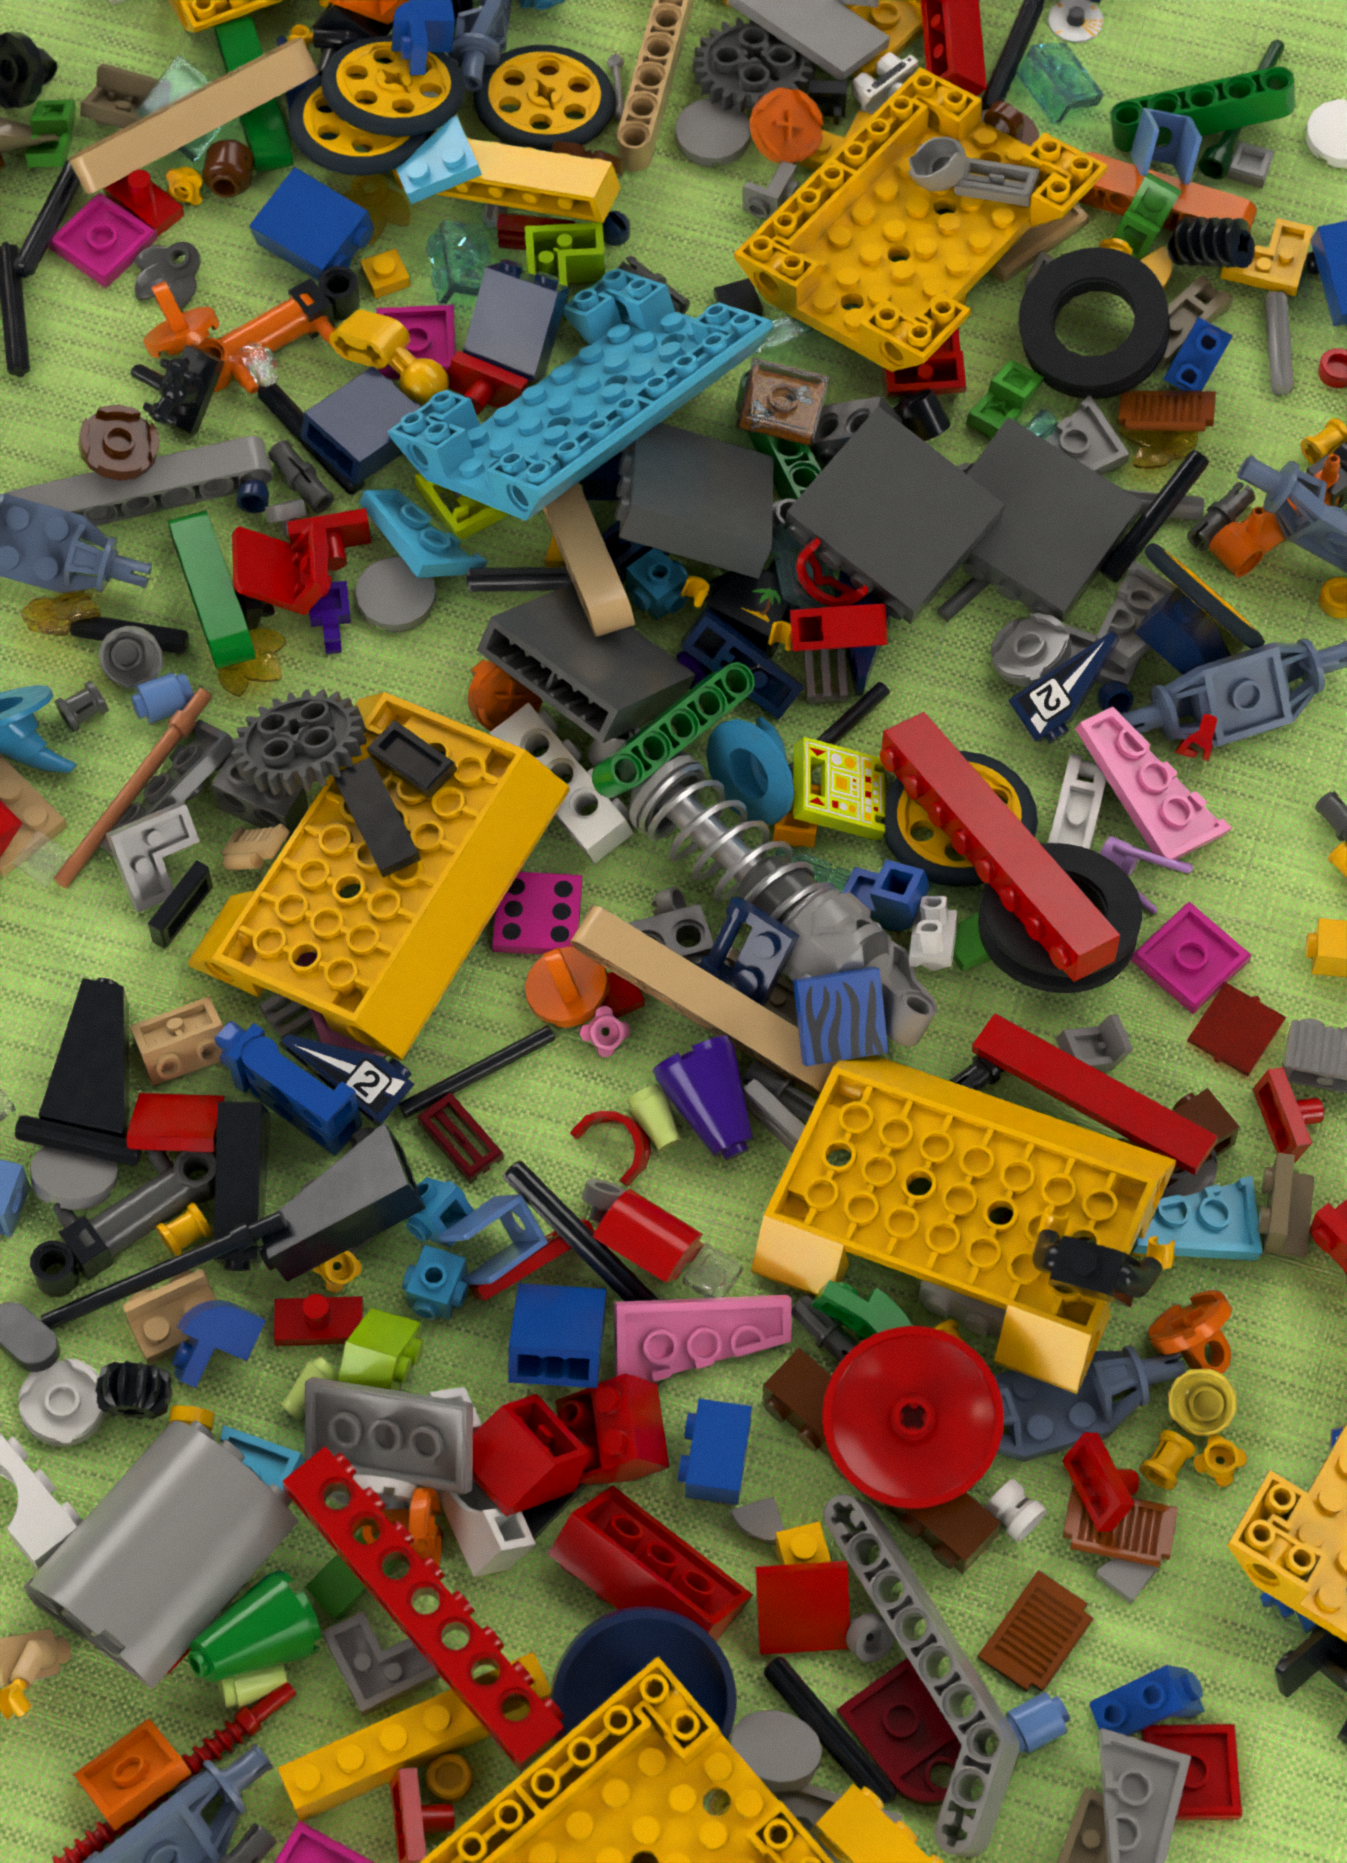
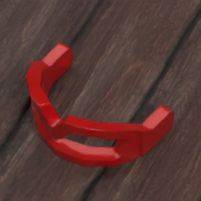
M817 537L805 545L798 555L796 571L799 582L810 596L822 604L832 607L852 606L866 595L869 588L864 584L855 591L831 576L823 577L822 567L814 554L821 541ZM807 560L813 569V582L805 568ZM830 585L844 594L836 598L815 586Z
M1207 713L1204 714L1199 730L1190 734L1186 739H1182L1175 753L1195 758L1199 752L1189 747L1194 742L1204 749L1202 760L1209 762L1213 748V735L1218 720L1217 717Z
M597 1111L589 1115L586 1114L570 1132L575 1139H579L590 1126L613 1121L624 1124L631 1133L635 1145L634 1159L629 1170L620 1179V1182L628 1187L647 1168L646 1166L651 1155L649 1136L634 1119L624 1116L619 1112Z

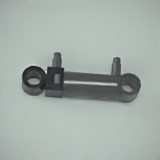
M144 1150L159 1175L89 1221L85 1215L78 1219L73 1210L60 1208V1203H55L53 1211L57 1215V1220L64 1228L59 1231L62 1242L54 1240L41 1243L33 1250L30 1257V1267L39 1289L44 1294L52 1297H62L69 1294L79 1281L78 1269L89 1281L113 1265V1256L156 1229L155 1226L162 1222L164 1224L185 1210L186 1206L192 1202L205 1203L215 1197L216 1159L211 1152L182 1151L173 1164L164 1151ZM196 1170L208 1172L200 1180L188 1179V1176ZM54 1263L65 1265L59 1273H45L46 1269Z

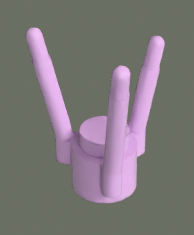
M1113 836L1106 840L1100 852L1101 855L1110 859L1129 876L1134 871L1139 859L1184 873H1190L1193 870V865L1190 863L1153 854L1150 851L1134 847ZM1137 890L1141 905L1150 913H1157V907Z

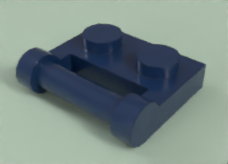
M733 897L726 908L728 915L709 955L702 958L698 967L764 1006L800 935L750 902L739 897ZM743 922H745L752 929L732 969L724 961Z

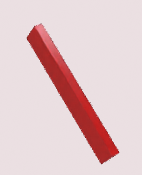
M994 1013L972 1044V1052L978 1056L987 1059L994 1065L1147 1150L1176 1160V1166L1194 1176L1217 1144L1218 1136L996 1013Z

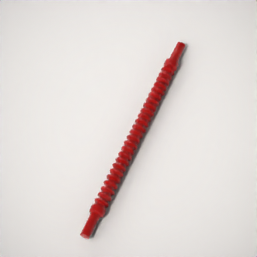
M286 1682L266 1695L250 1709L247 1707L241 1708L234 1714L235 1720L232 1723L229 1721L224 1722V1730L219 1731L215 1729L213 1731L215 1736L212 1739L203 1738L204 1745L202 1747H192V1755L187 1756L183 1754L181 1758L192 1773L183 1779L178 1786L200 1773V1770L204 1768L202 1765L207 1759L211 1762L214 1759L222 1761L221 1754L224 1751L232 1753V1745L237 1742L239 1745H242L244 1743L242 1738L245 1735L252 1737L262 1729L260 1723L297 1695L292 1686ZM172 1791L163 1794L143 1809L135 1819L126 1822L115 1831L108 1821L103 1824L97 1821V1829L95 1831L86 1830V1838L82 1841L78 1838L74 1839L75 1846L72 1849L64 1847V1855L60 1858L54 1855L52 1857L53 1863H83L95 1851L100 1854L104 1851L103 1847L109 1843L111 1845L115 1842L114 1838L116 1836H123L126 1833V1828L129 1826L133 1828L137 1825L136 1821L139 1818L144 1819L147 1817L146 1813L149 1810H156L159 1802L163 1801L165 1803Z

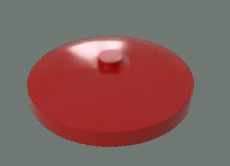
M904 1326L884 1330L870 1336L855 1346L842 1359L826 1389L822 1422L826 1444L833 1461L843 1476L856 1489L871 1499L885 1505L904 1509H924L939 1506L960 1497L981 1480L994 1461L1000 1446L1004 1427V1409L1000 1389L993 1373L973 1348L957 1337L941 1330L922 1326Z

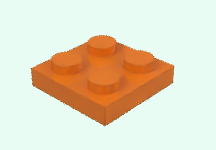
M148 1718L73 1775L115 1831L126 1822L135 1819L143 1809L163 1794L175 1789L192 1772L151 1719Z

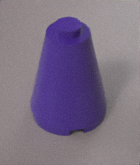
M723 1035L693 1045V1050L680 1056L679 1052L670 1056L655 1066L652 1071L655 1080L714 1157L723 1155L725 1161L747 1152L749 1149L746 1144L753 1139L734 1044L727 1035Z

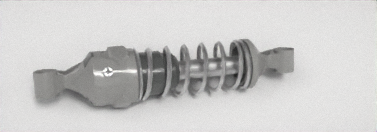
M636 727L603 744L594 738L587 754L590 762L597 766V764L634 736L640 729ZM643 746V751L645 755L649 758V753L647 749ZM680 751L641 784L630 789L629 822L643 834H648L649 840L656 841L662 839L676 827L682 830L670 848L671 860H682L693 853L698 847L704 851L693 866L692 880L702 881L707 879L720 867L726 871L715 888V901L722 902L728 900L738 892L739 898L750 902L800 935L783 969V972L792 981L794 979L875 966L880 969L887 1035L893 1041L903 1046L911 1047L919 1043L937 1012L936 1003L932 995L916 979L914 967H909V954L907 950L891 941V936L883 930L882 926L870 918L871 910L850 892L842 893L830 882L819 883L814 879L813 866L807 861L792 862L791 846L785 841L769 842L768 825L762 820L747 821L746 805L740 800L725 801L724 785L718 780H705L704 767L690 753ZM712 786L718 791L719 798L717 804L707 809L697 800V797L702 788ZM727 807H735L741 814L739 825L728 829L719 820L723 809ZM757 827L763 833L762 843L751 850L741 840L745 829ZM688 836L693 842L682 852L676 854L680 845ZM774 847H779L785 851V857L780 855L764 858L767 850ZM711 857L715 862L703 873L699 874L704 863ZM733 877L737 883L721 894L726 884Z

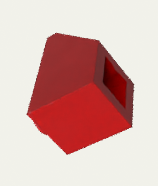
M885 604L790 610L793 651H819L888 645Z

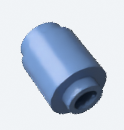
M172 672L136 685L137 694L132 695L131 700L138 718L146 717L149 724L173 716L177 710L182 711L194 694L185 673L175 676Z
M1046 1692L1006 1712V1719L1019 1740V1753L1024 1751L1029 1754L1067 1733L1065 1723L1070 1721L1068 1711L1058 1696L1051 1698Z

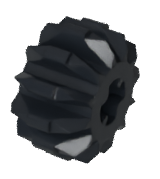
M142 1362L110 1363L100 1369V1375L96 1381L95 1392L97 1393L96 1403L98 1408L103 1412H109L112 1416H123L126 1419H154L166 1414L172 1395L170 1373L164 1369H159L156 1365H145Z

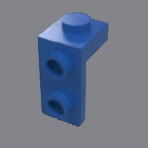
M1170 1665L1154 1670L1090 1702V1708L1099 1730L1104 1728L1125 1736L1135 1734L1170 1716L1190 1719L1205 1712L1200 1700L1203 1697V1691L1197 1677L1192 1672H1189L1187 1668Z

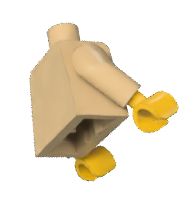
M51 1628L0 1638V1687H4L0 1690V1711L6 1720L10 1719L13 1713L17 1717H22L31 1708L30 1702L23 1693L24 1689H30L34 1680L58 1675L60 1664H65L70 1659L71 1648L68 1640L64 1636L54 1637V1632Z

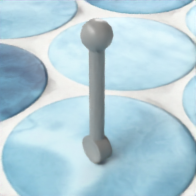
M613 54L608 59V66L613 69L616 108L613 116L617 121H621L624 107L620 69L624 64V59L618 54Z

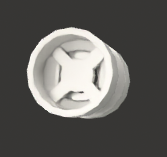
M1011 1479L1004 1484L985 1506L986 1510L1006 1526V1533L1015 1542H1020L1047 1513V1509L1038 1500H1030L1025 1495L1024 1487L1015 1479Z

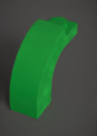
M829 1280L818 1291L811 1304L812 1307L829 1317L842 1322L843 1325L857 1333L862 1340L884 1330L912 1326L910 1320L896 1302L878 1288H875L862 1299L859 1297L858 1291L852 1286L843 1282L834 1283Z

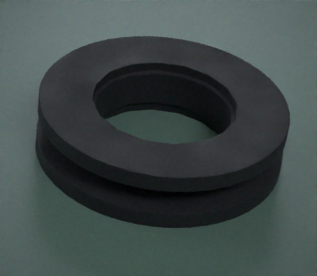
M1084 248L1066 253L1054 259L1032 279L1021 301L1019 331L1026 358L1034 372L1044 377V383L1056 391L1071 397L1086 399L1090 395L1092 399H1104L1123 394L1135 388L1157 368L1165 354L1169 341L1170 320L1168 304L1161 283L1152 270L1143 262L1130 254L1115 249ZM1093 291H1106L1121 297L1132 309L1134 327L1128 339L1116 350L1101 356H1082L1069 351L1058 341L1055 333V320L1061 308L1072 298Z
M1041 844L1120 934L1115 962L1075 982L1070 979L1063 969L1060 970L1053 964L1045 948L1038 940L1035 941L1028 935L1020 919L1014 912H1009L1003 906L997 892L989 883H985L978 918L980 939L986 953L995 965L1016 981L1038 990L1053 993L1083 992L1108 983L1118 976L1131 960L1142 921L1141 900L1135 885L1127 874L1105 856L1072 844Z

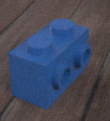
M698 1399L697 1412H688L684 1439L692 1440L690 1456L681 1455L678 1472V1482L685 1483V1498L739 1505L752 1406Z

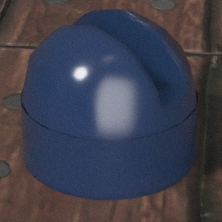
M620 211L609 212L604 223H602L604 242L609 245H621L630 237V222L627 216Z
M256 478L248 479L238 489L237 506L248 513H261L265 511V507L268 506L269 502L267 485L262 480Z
M1111 681L1105 683L1099 689L1097 700L1103 711L1114 707L1119 713L1130 710L1133 704V695L1123 684Z

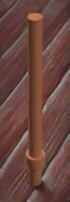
M199 688L182 711L177 710L167 723L169 727L53 878L57 884L65 889L68 888L106 837L105 833L111 831L181 738H187L197 726L195 720L212 699V695L208 691Z

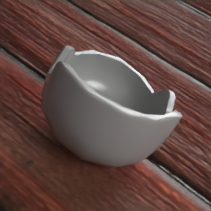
M947 136L931 138L919 147L914 156L909 157L908 161L911 170L908 171V174L918 186L929 192L946 191L957 185L964 175L967 162L965 150L957 139Z
M124 626L115 629L106 635L99 648L100 667L108 679L127 688H132L155 679L163 667L162 649L154 635L144 628Z

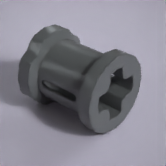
M91 680L84 683V689L67 699L59 698L54 701L61 717L72 732L79 729L80 723L97 713L104 715L109 712L104 698Z

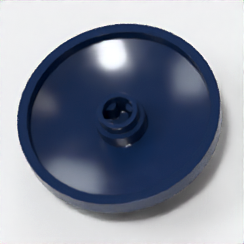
M637 1606L606 1614L585 1627L571 1641L556 1667L550 1698L565 1716V1719L561 1721L564 1726V1736L559 1741L656 1657L662 1660L719 1727L726 1740H728L735 1720L737 1701L736 1685L729 1662L714 1638L703 1627L678 1612L653 1606Z

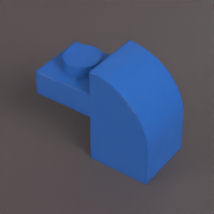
M410 0L403 3L395 11L391 52H401V58L408 59L410 75H425L427 52H452L455 24L452 1Z
M886 859L880 873L854 867L842 893L850 892L871 910L870 918L879 920L883 929L904 931L912 926L920 910L921 898L926 896L929 891V882L925 870Z
M212 1300L196 1305L186 1312L176 1326L182 1333L191 1337L188 1343L183 1341L179 1345L174 1355L172 1366L176 1367L173 1374L179 1381L196 1388L215 1347L247 1361L266 1320L259 1314L228 1301Z

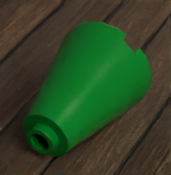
M281 1570L267 1574L191 1641V1652L188 1653L187 1657L189 1665L197 1677H205V1679L213 1683L306 1658L319 1651L320 1646L314 1645V1642L321 1638V1630L316 1614L303 1590L294 1594L287 1585V1583L294 1580L289 1574Z

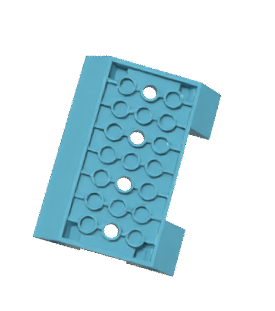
M616 268L605 273L601 280L588 289L578 292L574 299L564 306L563 315L589 344L581 349L577 356L564 365L553 369L549 376L535 386L525 389L521 396L507 406L496 410L493 416L482 424H479L470 398L446 389L433 395L428 403L415 412L405 415L397 425L388 430V434L427 481L527 521L754 354L772 330V320L719 302L707 307L699 317L693 318L675 311L666 284Z

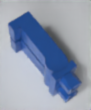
M231 1020L215 1037L216 1045L223 1050L220 1056L221 1063L230 1069L235 1087L244 1094L250 1088L251 1093L256 1099L332 1155L336 1156L349 1142L350 1137H353L352 1134L362 1127L354 1089L342 1081L334 1090L330 1089L281 1055L277 1044L272 1039L265 1037L264 1030L255 1023L246 1031Z

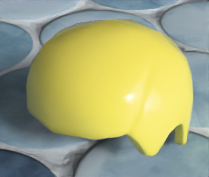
M1212 1369L1188 1370L1175 1379L1168 1393L1171 1418L1185 1431L1196 1436H1213L1230 1426L1238 1410L1235 1388L1224 1375Z

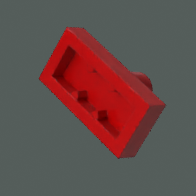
M134 170L129 175L103 188L104 195L156 230L157 237L184 217L183 206L153 183L150 174L145 170Z
M459 350L451 359L448 388L470 398L476 416L482 412L486 405L497 409L507 406L527 389L528 379Z
M366 508L287 521L290 544L298 538L311 521L326 526L327 544L330 547L328 556V570L330 571L340 570L347 565L344 548L371 543Z
M1283 1067L1268 1069L1252 1090L1276 1153L1295 1155V1163L1312 1144L1306 1125L1321 1123L1324 1119V1107L1321 1100L1317 1097L1296 1100Z
M312 1294L307 1298L275 1299V1346L346 1344L348 1338L364 1318L363 1296L324 1297L321 1294Z
M1084 1432L1062 1459V1462L1097 1531L1112 1532L1135 1504L1131 1496L1135 1495L1139 1489V1476L1133 1469L1116 1468L1098 1432Z
M417 1768L398 1769L390 1780L398 1863H419L427 1856L424 1834L453 1832L455 1824L454 1809L451 1803L421 1805Z

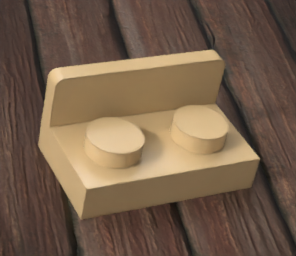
M209 996L129 1026L144 1061L150 1081L154 1086L221 1061L220 1056L223 1050L216 1045L215 1037L224 1027Z
M203 1269L195 1272L191 1270L182 1272L174 1276L168 1284L158 1289L139 1291L129 1299V1302L122 1305L127 1322L148 1365L175 1353L183 1341L188 1343L191 1336L182 1333L176 1327L186 1312L200 1303L216 1300Z

